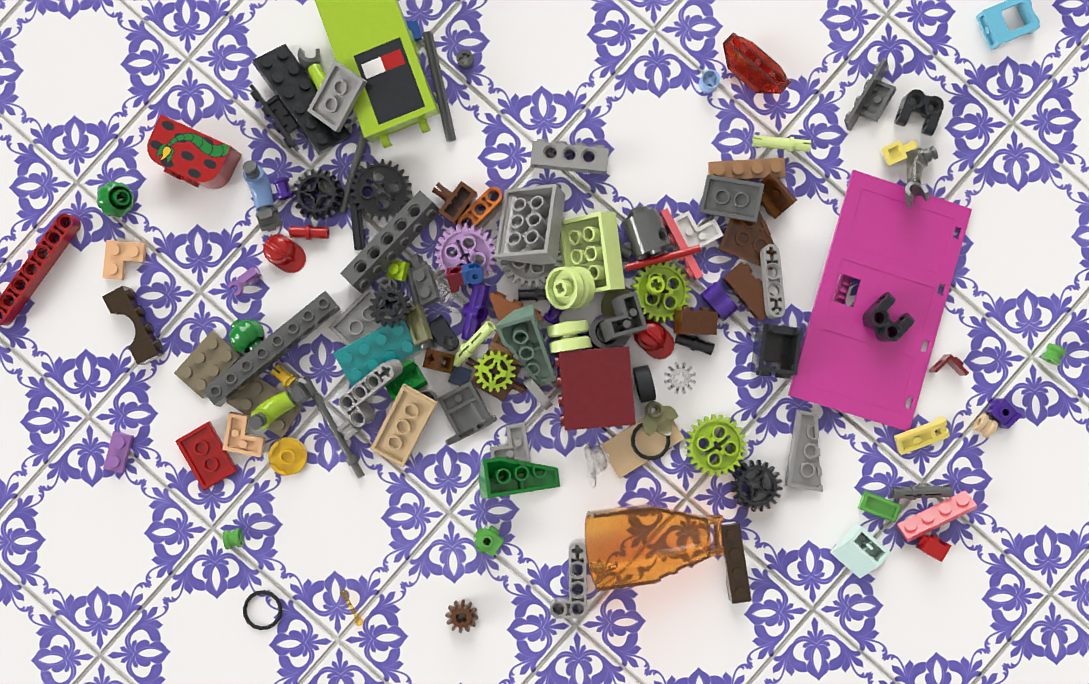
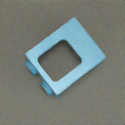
M1006 0L984 9L976 16L990 50H994L1002 44L1026 34L1030 35L1040 28V21L1032 9L1031 0ZM1016 5L1025 26L1010 31L1002 16V11Z

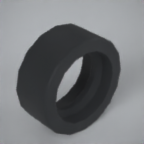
M644 365L633 368L635 386L640 402L645 403L656 400L654 382L649 366Z

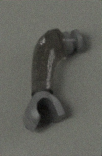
M931 146L929 150L927 148L922 150L919 147L913 150L907 159V185L904 198L908 208L913 206L914 197L922 196L925 201L929 200V190L922 184V173L924 168L928 166V162L932 161V158L934 160L938 159V153L934 146Z

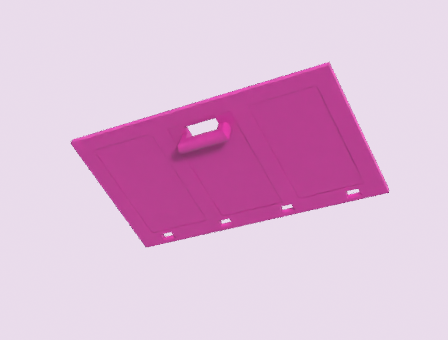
M852 170L800 350L797 375H793L788 396L908 431L912 424L972 209L929 195V200L927 201L922 196L914 197L913 206L908 208L904 198V186ZM955 228H960L958 239L953 238ZM855 278L860 280L853 307L844 304L851 279ZM940 284L944 285L942 296L937 294ZM886 292H890L896 299L894 304L887 310L892 322H895L904 313H909L915 320L902 337L894 342L879 341L874 330L866 327L862 319L865 311ZM875 314L874 319H875V321L877 322V319H878V318H877V315ZM888 328V330H887L888 336L890 335V330H889V328ZM923 341H929L926 352L921 351ZM908 397L912 398L910 409L905 408Z

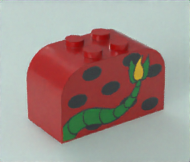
M161 114L147 143V151L150 158L164 168L163 172L197 188L199 185L208 189H219L225 186L230 181L242 156L232 146Z

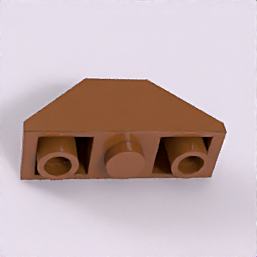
M498 291L495 294L491 292L489 295L498 321H501L513 310L522 308L524 303L513 299V302L505 299L506 295ZM534 308L538 321H542L541 311Z

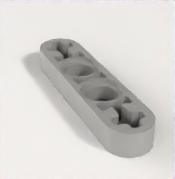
M768 244L760 251L766 315L770 319L775 320L785 313L783 279L779 248L774 244ZM768 250H770V253L774 254L773 256H771V258L770 255L766 253ZM769 267L775 269V277L768 275L767 269ZM770 286L776 287L778 291L777 296L770 294ZM775 307L779 312L775 313V311H772V308Z

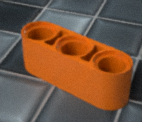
M497 187L487 189L460 216L458 223L461 228H463V221L468 219L472 221V225L475 224L476 230L502 203L503 196L501 190ZM497 193L499 198L496 201L489 200V195ZM479 206L486 208L485 213L482 215L475 213L476 208Z

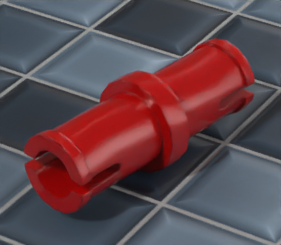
M290 225L289 227L290 238H306L307 240H312V238L329 239L330 235L329 227H313L312 225H307L306 227Z

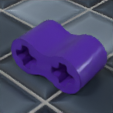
M716 282L712 283L700 294L711 309L718 312V317L723 322L739 309Z

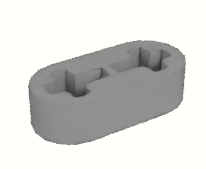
M531 377L523 382L545 410L553 405Z

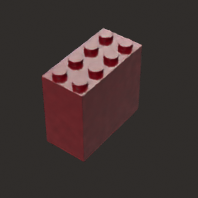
M629 346L558 352V356H555V366L560 369V376H556L557 387H561L562 395H558L559 407H563V414H560V426H564L565 431L636 425Z

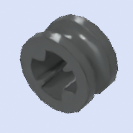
M461 50L457 54L456 59L460 67L465 69L473 65L474 57L469 50ZM463 55H467V57L470 56V59H468V63L464 64L463 61L460 62V60L463 59Z

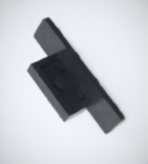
M251 84L249 86L252 90L251 96L257 103L260 101L264 106L261 110L267 118L271 116L274 120L273 127L278 133L282 132L286 137L283 141L289 149L293 147L298 151L300 148L292 139L290 133L299 127L276 95L265 101L258 89Z

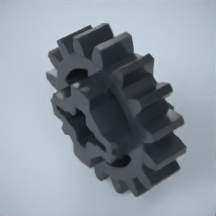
M388 285L385 291L381 287V293L374 292L373 294L376 298L369 300L373 304L369 306V310L374 311L370 314L371 317H376L375 322L377 324L382 321L381 325L384 328L387 324H389L390 328H393L394 323L401 326L400 321L406 322L405 315L411 314L407 309L411 308L412 305L411 303H406L410 300L409 296L404 297L405 291L399 292L397 286L392 290L390 285ZM389 295H395L397 297L391 298L389 297ZM388 304H392V310L388 309ZM387 315L390 316L392 319H386L383 317Z

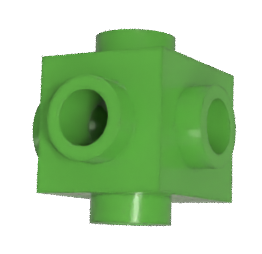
M486 525L483 529L480 527L473 536L476 538L474 544L477 546L475 548L482 554L488 553L492 557L505 538L499 535L500 531L492 525L490 527Z

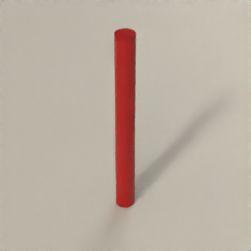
M695 245L624 264L625 270L628 272L701 252L700 245Z

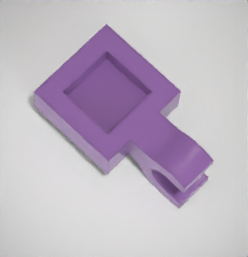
M251 267L240 275L236 281L230 282L228 288L231 289L237 286L238 290L233 295L236 297L240 296L244 291V286L255 284L259 280L258 277L262 274L257 268Z

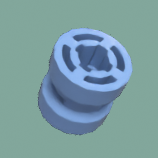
M712 69L706 70L699 80L700 90L705 93L713 92L720 82L719 73Z

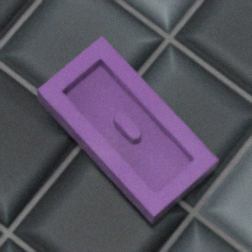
M113 431L103 469L118 473L125 472L134 435Z

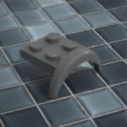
M473 381L437 398L456 433L445 441L447 445L456 443L497 421L496 415L491 416Z

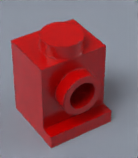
M924 534L918 537L916 548L942 562L952 545L943 542L933 534L930 537Z

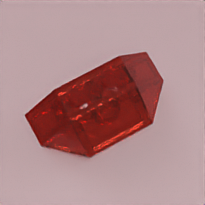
M733 32L723 42L727 69L755 93L781 94L791 83L782 67L752 41Z

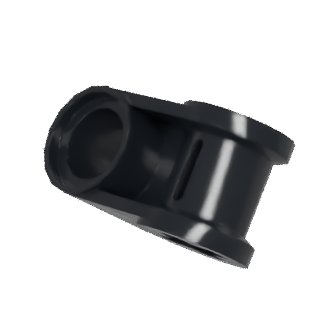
M442 315L428 324L431 334L444 349L455 351L459 347L458 337ZM448 338H450V339L452 340V343H453L452 346H450V345L447 344V343H448V342H447V339H448Z

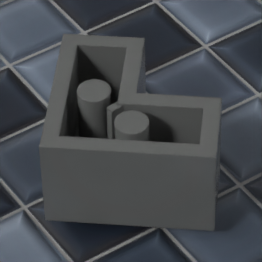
M637 292L620 295L612 300L616 317L606 319L599 324L605 342L639 334L648 329Z

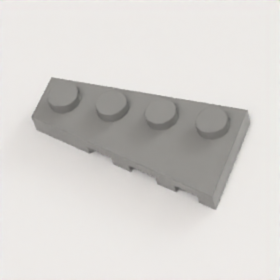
M796 410L785 486L823 492V485H821L822 469L819 462V456L821 455L820 448H818V413Z

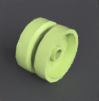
M584 267L555 268L549 273L546 280V296L550 304L557 309L566 310L586 307L594 297V278Z
M588 320L565 321L547 326L548 337H560V340L552 341L549 344L550 353L591 348L592 343L589 336L578 337V334L589 331Z

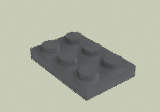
M707 175L699 213L757 223L765 184Z

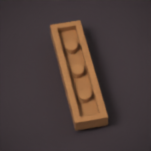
M785 158L708 162V175L738 180L764 179L773 171L778 178L786 177Z

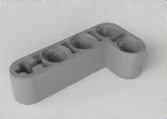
M392 359L379 365L339 398L341 409L354 426L361 427L374 419V410L367 400L402 373L403 365L399 360Z
M578 539L571 541L568 547L569 597H557L550 602V613L557 619H578L585 616L587 612L586 547L583 541ZM575 545H579L580 549H582L579 550V559H576L575 550H572L575 549ZM579 564L583 567V570L580 573H574L572 567ZM575 584H580L583 586V589L577 593L572 590V587ZM556 604H561L564 609L561 612H556L553 607ZM575 604L583 606L580 612H575L572 608Z

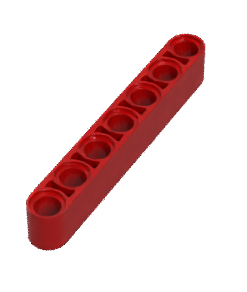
M63 213L56 218L0 295V314L2 313L3 315L0 325L8 326L14 321L80 230L81 222L77 217ZM70 219L71 224L69 227H67L66 223ZM59 235V241L56 243L55 238ZM45 251H48V256L44 258ZM36 266L37 271L33 274V268ZM25 282V288L22 290V283ZM12 297L14 298L13 305L10 303Z

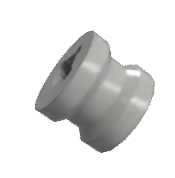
M348 419L337 430L343 433L344 439L348 441L361 428L354 426Z

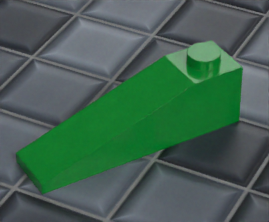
M505 457L481 460L478 478L481 498L489 499L560 487L557 467Z

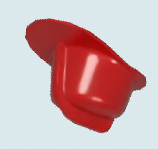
M282 234L272 235L263 245L265 258L282 271L295 273L304 267L306 262L304 250L287 236Z
M645 319L648 329L633 335L635 342L649 356L655 359L667 358L674 350V338L659 322H653V319Z

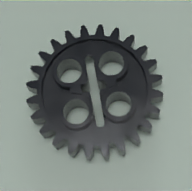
M374 159L373 165L367 161V168L360 165L361 173L354 172L357 179L351 178V182L355 185L350 186L349 189L355 192L351 193L350 197L356 198L352 204H359L357 211L363 209L364 217L369 213L370 220L377 216L378 222H380L381 217L384 216L385 220L388 221L389 215L394 218L395 212L398 213L401 207L403 208L406 205L404 202L411 200L406 196L412 194L411 190H407L412 185L411 183H406L409 176L403 177L405 170L398 171L399 164L392 167L391 160L387 165L384 163V159L381 160L380 164ZM380 173L384 178L381 181H375L373 175ZM366 181H371L375 186L368 184ZM397 184L400 189L397 192H392L389 186ZM384 187V192L378 194L377 188ZM369 188L372 190L373 195L365 197L362 191ZM388 195L395 197V200L390 199ZM381 199H385L389 202V206L382 208L378 202Z

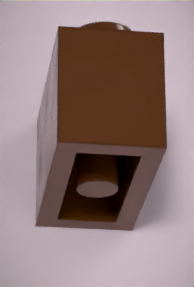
M682 306V310L674 311L673 333L717 335L718 312L711 311V307H699V311L693 310V307Z

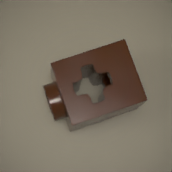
M427 348L422 367L451 374L455 355Z

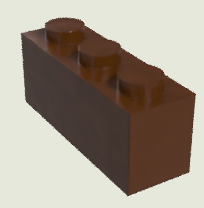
M741 262L721 279L757 322H760L767 317L764 305L763 283L759 278L756 279L753 276V270L748 264Z

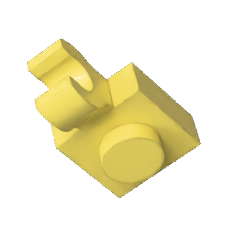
M915 140L905 145H902L901 141H897L883 147L881 152L887 165L891 166L907 159L906 153L914 150L918 145Z

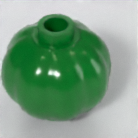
M109 181L98 189L96 203L105 215L123 217L133 209L134 194L126 184Z
M237 319L231 324L232 329L229 333V341L232 348L237 352L248 353L264 340L263 326L254 319L242 321Z

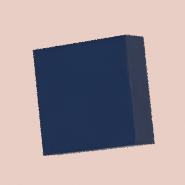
M454 365L448 382L462 386L469 382L473 370Z

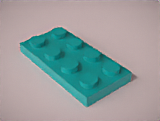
M400 321L401 326L394 323L393 328H390L389 324L385 328L380 327L333 352L352 387L379 365L392 359L401 361L420 351L419 347L414 346L405 321Z

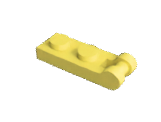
M937 417L933 422L895 435L894 438L898 452L903 455L948 438L950 433L949 429L946 428V418Z

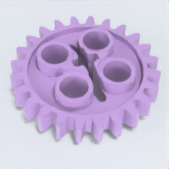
M458 223L456 230L451 226L449 228L450 233L444 231V237H439L438 239L441 244H436L435 246L439 251H436L434 255L440 257L436 260V263L442 264L439 270L456 267L460 263L469 264L476 262L482 265L483 276L488 277V271L492 272L494 269L492 265L496 264V260L493 259L495 252H492L495 250L496 245H491L493 238L487 239L489 232L482 234V227L475 230V224L468 228L467 223L464 224L463 228ZM471 238L474 244H466L465 239ZM454 247L458 253L452 254L448 248ZM463 252L469 253V257L467 255L463 256ZM477 254L482 255L484 260L477 261L474 256Z

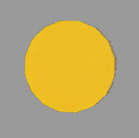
M284 437L277 440L271 446L268 453L271 468L284 476L299 473L304 468L308 459L304 444L292 437Z

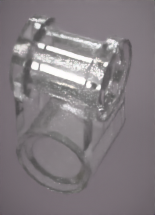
M439 281L437 288L441 299L436 302L455 314L462 313L463 307L466 304L465 301L456 293H451L450 288ZM454 300L461 301V306L458 309L452 308Z

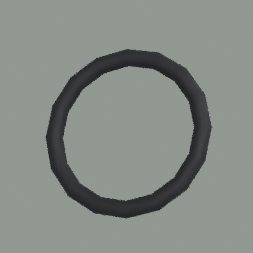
M642 423L638 424L631 435V446L634 452L640 458L646 460H656L663 457L669 449L670 436H666V445L660 454L655 456L643 455L635 445L636 433L643 427Z
M266 590L256 591L250 594L244 602L243 617L247 624L254 629L268 630L274 627L281 619L282 604L279 598L272 592ZM260 594L271 596L278 605L277 618L267 626L255 625L247 615L249 601Z

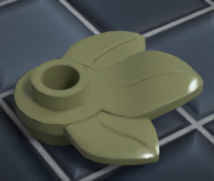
M657 401L649 402L645 406L644 412L646 416L642 422L645 433L651 436L657 431L661 435L670 436L672 432L671 420L678 417L677 412L671 406H662ZM651 408L656 409L657 413L652 414Z

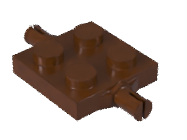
M490 350L486 352L488 356H490ZM470 357L465 363L473 368L475 365H480L478 361ZM494 358L486 361L484 365L489 366L493 364ZM501 360L502 367L508 370L506 363ZM511 363V366H516V369L512 370V373L516 374V377L510 378L513 381L512 384L506 383V390L500 387V392H497L496 388L489 392L488 386L484 389L482 388L483 382L477 383L478 379H480L479 376H473L471 380L475 387L503 402L512 389L522 394L524 393L523 390L526 389L525 386L517 383V376L522 367ZM497 364L493 369H490L494 377L496 374H500V371L497 370ZM483 373L484 378L489 382L488 375ZM506 377L498 378L496 384L502 383Z

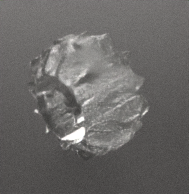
M675 362V370L673 367L668 366L667 368L671 373H664V376L669 377L668 380H664V384L671 383L667 389L671 390L675 387L674 394H678L679 389L682 394H685V387L688 390H692L689 383H696L695 380L691 379V377L696 376V373H689L692 370V366L685 369V362H682L680 367L678 362ZM682 373L684 381L677 383L678 379H675V376Z

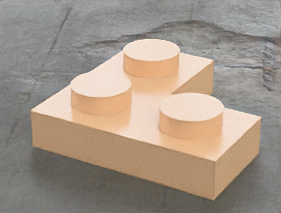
M106 240L102 278L124 280L126 261L145 263L147 244Z
M232 411L228 413L223 450L261 457L263 456L266 437L247 434L250 415Z

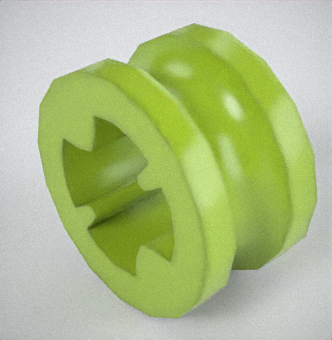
M659 276L652 277L646 284V289L651 295H658L665 288V282ZM653 281H655L656 284L660 285V287L657 290L655 287H651V285L654 283Z

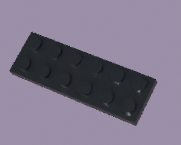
M286 44L253 59L252 64L318 155L351 137L345 125H343L340 132H336L307 111L318 90Z

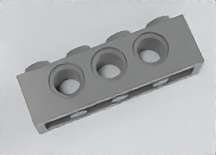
M537 139V141L532 143L530 166L532 168L606 175L609 149L605 148L604 145L588 147L585 143L569 145L565 141L549 143L546 139ZM552 150L556 153V156L548 158L545 155L546 152ZM568 152H572L575 155V158L573 160H567L564 157V155ZM586 154H591L594 160L586 162L583 157Z

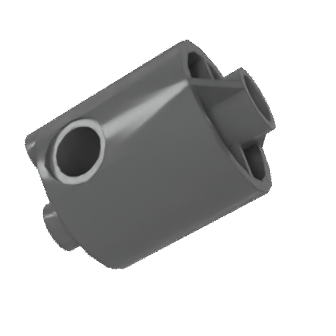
M643 205L630 210L627 219L621 222L637 261L654 257L661 251L673 248L657 208Z

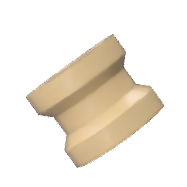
M986 414L979 416L973 424V430L980 431L985 438L993 435L998 427V422L995 420L991 421Z

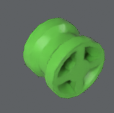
M1048 343L1047 351L1041 355V358L1052 365L1059 366L1061 357L1065 356L1067 351L1058 345Z
M236 528L234 531H223V544L226 550L232 549L234 546L238 548L243 547L244 536L241 528Z

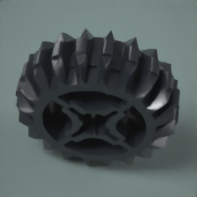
M311 169V175L304 172V179L298 177L300 184L294 183V186L298 189L292 191V194L297 195L292 200L293 202H298L295 208L301 209L300 214H306L308 219L313 216L314 220L318 221L320 215L322 220H326L325 214L331 218L333 217L331 211L333 210L338 213L339 210L336 206H342V203L338 200L344 199V195L339 194L344 191V188L339 187L341 181L336 180L337 177L334 174L330 176L328 170L323 174V170L318 169L316 174L315 170ZM323 181L331 185L333 193L324 191ZM314 182V186L311 189H306L308 185ZM319 191H320L322 194H324V195H319L318 198H316V197L314 196L315 194H318ZM304 196L312 198L314 209L306 205ZM331 200L327 206L322 208L324 201Z
M757 459L756 464H754L753 460H749V466L743 462L742 466L744 469L742 470L737 467L736 470L739 474L732 473V477L736 478V481H730V484L735 485L730 491L737 492L733 499H739L737 504L740 506L744 504V509L746 510L751 506V511L755 512L758 506L759 511L762 512L764 510L763 505L770 509L769 502L776 504L777 502L773 498L781 497L780 494L776 493L777 490H783L782 487L777 486V484L782 483V479H776L780 473H772L775 467L770 466L768 468L769 463L766 461L762 464L761 460ZM760 470L752 479L745 477L751 471ZM765 473L770 479V489L764 484ZM750 481L752 483H757L760 485V487H763L764 489L762 490L760 488H755L748 482ZM742 482L748 486L747 498L742 492ZM759 493L767 494L763 499L753 501Z

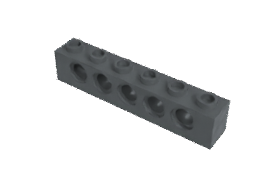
M419 190L340 274L363 294L437 217L440 209Z

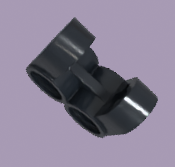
M914 89L902 98L894 124L904 127L911 113L915 112L925 118L921 133L932 136L944 109V102L938 96H928L923 91ZM910 97L916 100V105L911 103ZM928 104L933 105L934 111L929 109Z
M890 292L881 295L865 311L862 318L864 325L872 328L877 339L881 342L899 340L915 322L909 313H904L895 322L891 321L887 310L894 304L896 299ZM875 314L877 315V318H878V319H877V322H876L875 319H874ZM888 328H889V330H890V335H889V336H888V334H887Z

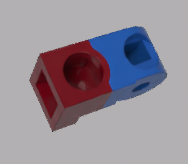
M475 262L446 269V277L451 293L458 292L459 286L469 283H481L483 280L482 265Z

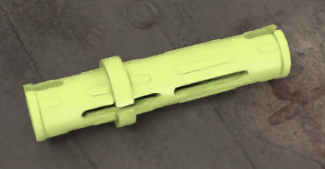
M754 134L752 138V147L784 149L788 152L793 150L810 152L811 140L794 139L791 136L790 138Z
M486 321L466 343L460 346V350L455 354L453 365L460 367L468 357L474 355V351L496 330L495 325L491 321Z

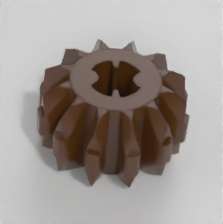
M462 599L460 605L455 600L454 606H448L450 612H447L445 617L450 618L446 623L447 625L453 624L452 631L458 627L459 633H462L463 628L469 632L470 626H476L473 620H478V615L474 614L477 612V608L470 609L472 606L471 601L468 605H465V599ZM462 613H465V614H466V615H465V618H462V619H459V618H458V617H459V614H460V615H461Z

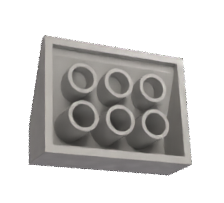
M557 184L506 189L504 191L494 255L495 259L537 265L557 263L566 196Z

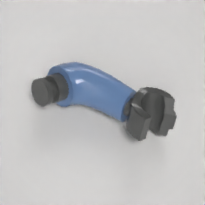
M252 160L247 161L243 164V177L253 196L257 211L256 218L261 231H274L276 227L282 225V220L278 209L274 207L269 178L262 167L256 165Z

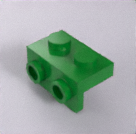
M413 359L402 363V373L385 386L393 402L403 384L415 390H419L428 384L422 371Z

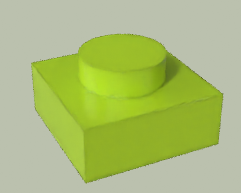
M398 260L393 261L388 267L386 278L406 282L410 263Z

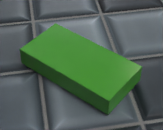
M863 491L858 509L895 523L902 505Z

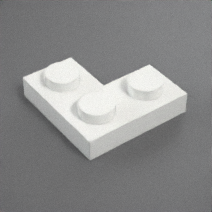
M689 211L674 218L688 247L700 245L702 248L724 236L715 219L697 227Z

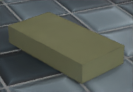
M418 303L408 308L407 310L411 314L405 315L414 346L419 347L431 341L433 337L423 306Z

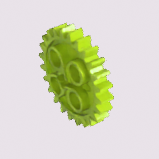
M668 261L663 262V264L658 263L649 267H643V271L638 270L636 272L639 277L632 278L636 284L630 285V287L635 289L634 292H637L643 314H647V320L653 317V322H658L659 318L661 323L666 322V318L668 321H672L675 310H682V306H689V303L685 300L691 298L687 291L692 290V288L686 287L690 283L689 280L684 281L687 274H680L682 268L675 269V263L669 266ZM652 275L659 276L662 279V275H664L665 288L663 294L651 295L653 302L650 304L647 301V296L650 293L646 289V284ZM670 279L674 282L673 289L668 285ZM652 284L651 287H655L657 290L660 287V285ZM666 298H669L671 301L670 307H667L665 304Z
M711 414V419L708 416H704V422L697 419L698 426L691 425L694 430L693 432L687 431L691 437L685 439L686 442H689V445L685 446L684 449L690 450L686 457H692L689 462L690 464L697 463L694 469L699 470L702 467V474L708 471V476L712 477L715 472V475L720 477L722 471L724 475H728L727 469L734 472V465L741 466L738 460L745 459L741 453L747 452V450L742 448V446L747 444V442L742 441V438L746 435L739 434L742 427L735 428L737 422L733 421L730 423V417H726L723 421V415H719L716 418L715 414ZM717 427H720L722 430V434L719 437H716L714 434ZM727 435L730 436L727 440L722 441ZM701 438L706 439V446L704 448L699 447V440ZM713 442L719 443L717 444L718 449L712 448L715 446ZM731 443L732 451L727 453L725 446ZM709 450L704 456H702V453L704 451ZM712 454L717 456V461L714 464H711L709 461Z

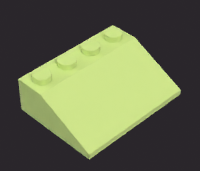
M600 211L563 220L560 233L563 267L580 266L586 268L594 278L595 293L625 289L616 212Z

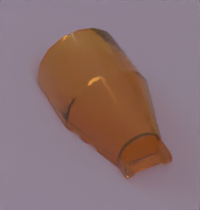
M650 504L589 510L586 514L584 525L585 546L590 574L597 591L656 584L662 578L670 574L675 575L679 570L687 566L691 567L710 557L724 555L721 525L723 523V515L702 516ZM714 524V547H711L710 525Z

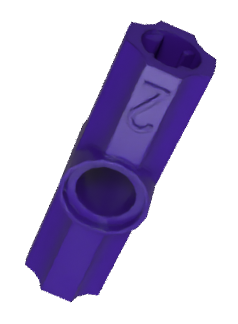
M482 283L473 284L470 301L463 307L465 322L461 339L468 341L480 329L481 323L487 319L488 309L486 301L490 288L489 285Z

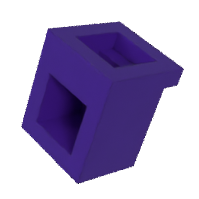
M1002 398L992 400L988 404L989 408L985 410L989 417L998 422V426L1004 429H1009L1022 417L1006 399Z

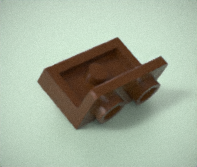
M773 171L759 182L765 184L761 205L765 208L767 214L774 219L779 217L797 201V198Z

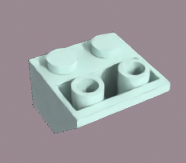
M854 524L830 553L858 578H862L878 568L891 552L862 526Z

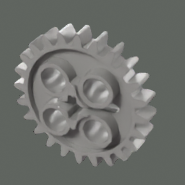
M558 249V255H560L562 250ZM557 256V262H561L562 257ZM501 260V265H506L503 268V272L509 271L507 278L514 277V284L518 280L521 281L520 287L527 283L528 288L531 287L532 283L538 288L539 282L545 286V279H547L549 273L553 269L561 267L559 263L530 264L529 270L526 273L527 263L519 267L514 264V261ZM540 266L542 271L534 272L532 267Z

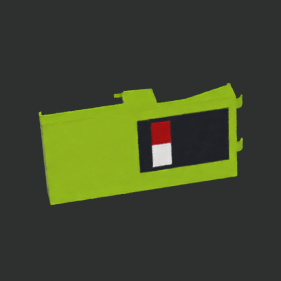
M314 0L336 61H339L367 81L353 107L364 138L372 143L380 138L382 146L388 148L393 146L389 140L390 134L417 123L422 133L431 131L427 119L440 114V111L419 62L421 56L411 30L408 29L398 0Z

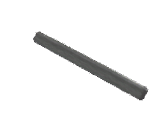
M427 31L422 35L444 134L447 142H453L456 140L435 41L432 31Z

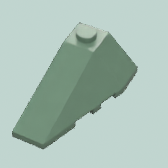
M533 304L513 310L496 324L503 345L525 367L526 372L537 385L557 380Z

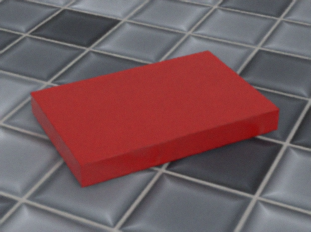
M210 421L175 441L203 491L238 471L228 451L223 450L224 444Z

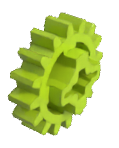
M493 350L490 351V356L484 353V359H477L480 365L474 366V368L478 369L474 376L480 377L477 383L483 382L482 388L484 389L488 386L489 392H492L493 388L500 392V387L506 390V383L512 384L513 381L510 378L516 377V374L512 373L516 366H511L514 360L508 361V354L501 356L500 350L497 352V355L494 354ZM494 358L493 364L489 366L484 365L486 361ZM501 360L506 363L508 370L502 367ZM497 364V370L500 371V374H496L494 377L490 369H493ZM483 373H486L488 375L489 382L486 381V379L483 376ZM506 377L502 383L496 384L498 378Z

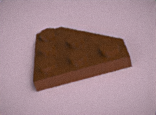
M760 211L757 223L729 219L717 250L761 267V249L768 244H774ZM770 250L766 252L770 255V258L774 255L773 253H770Z

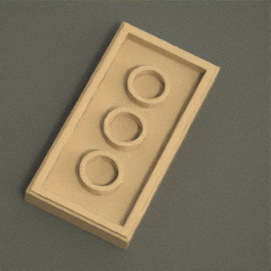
M403 384L370 450L404 468L438 402Z
M643 419L638 421L636 425L628 427L599 445L619 479L649 461L640 458L631 446L632 432L638 424L643 422ZM671 420L672 432L669 448L685 439L674 420ZM641 427L636 433L635 445L643 455L655 456L664 450L666 436L657 433V431L648 436L643 427Z

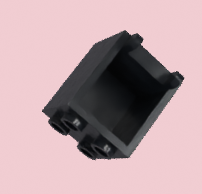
M765 323L756 325L751 371H756V375L771 376V373H773L776 378L791 379V375H797L803 328ZM763 361L780 363V369L762 367Z

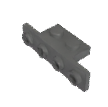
M883 58L880 64L878 63L875 66L871 79L866 81L862 94L855 99L853 109L846 114L844 122L847 130L851 131L860 116L878 122L895 94L896 86L881 81L889 68L887 59Z

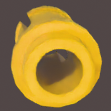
M279 364L275 366L277 371L274 369L271 371V375L281 381L283 387H288L296 381L294 375H290Z

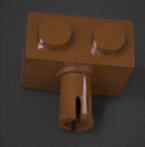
M462 181L453 192L438 182L435 185L438 189L434 187L432 193L445 201L438 212L443 218L456 226L460 216L473 204L478 194Z

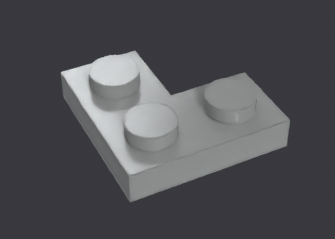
M525 422L505 425L508 444L490 447L491 458L505 457L520 461L531 460Z

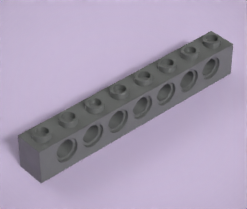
M324 291L202 391L215 406L221 407L341 308Z

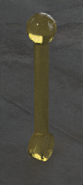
M341 590L340 596L344 597L356 619L355 624L361 626L363 619L357 615L347 596V591Z

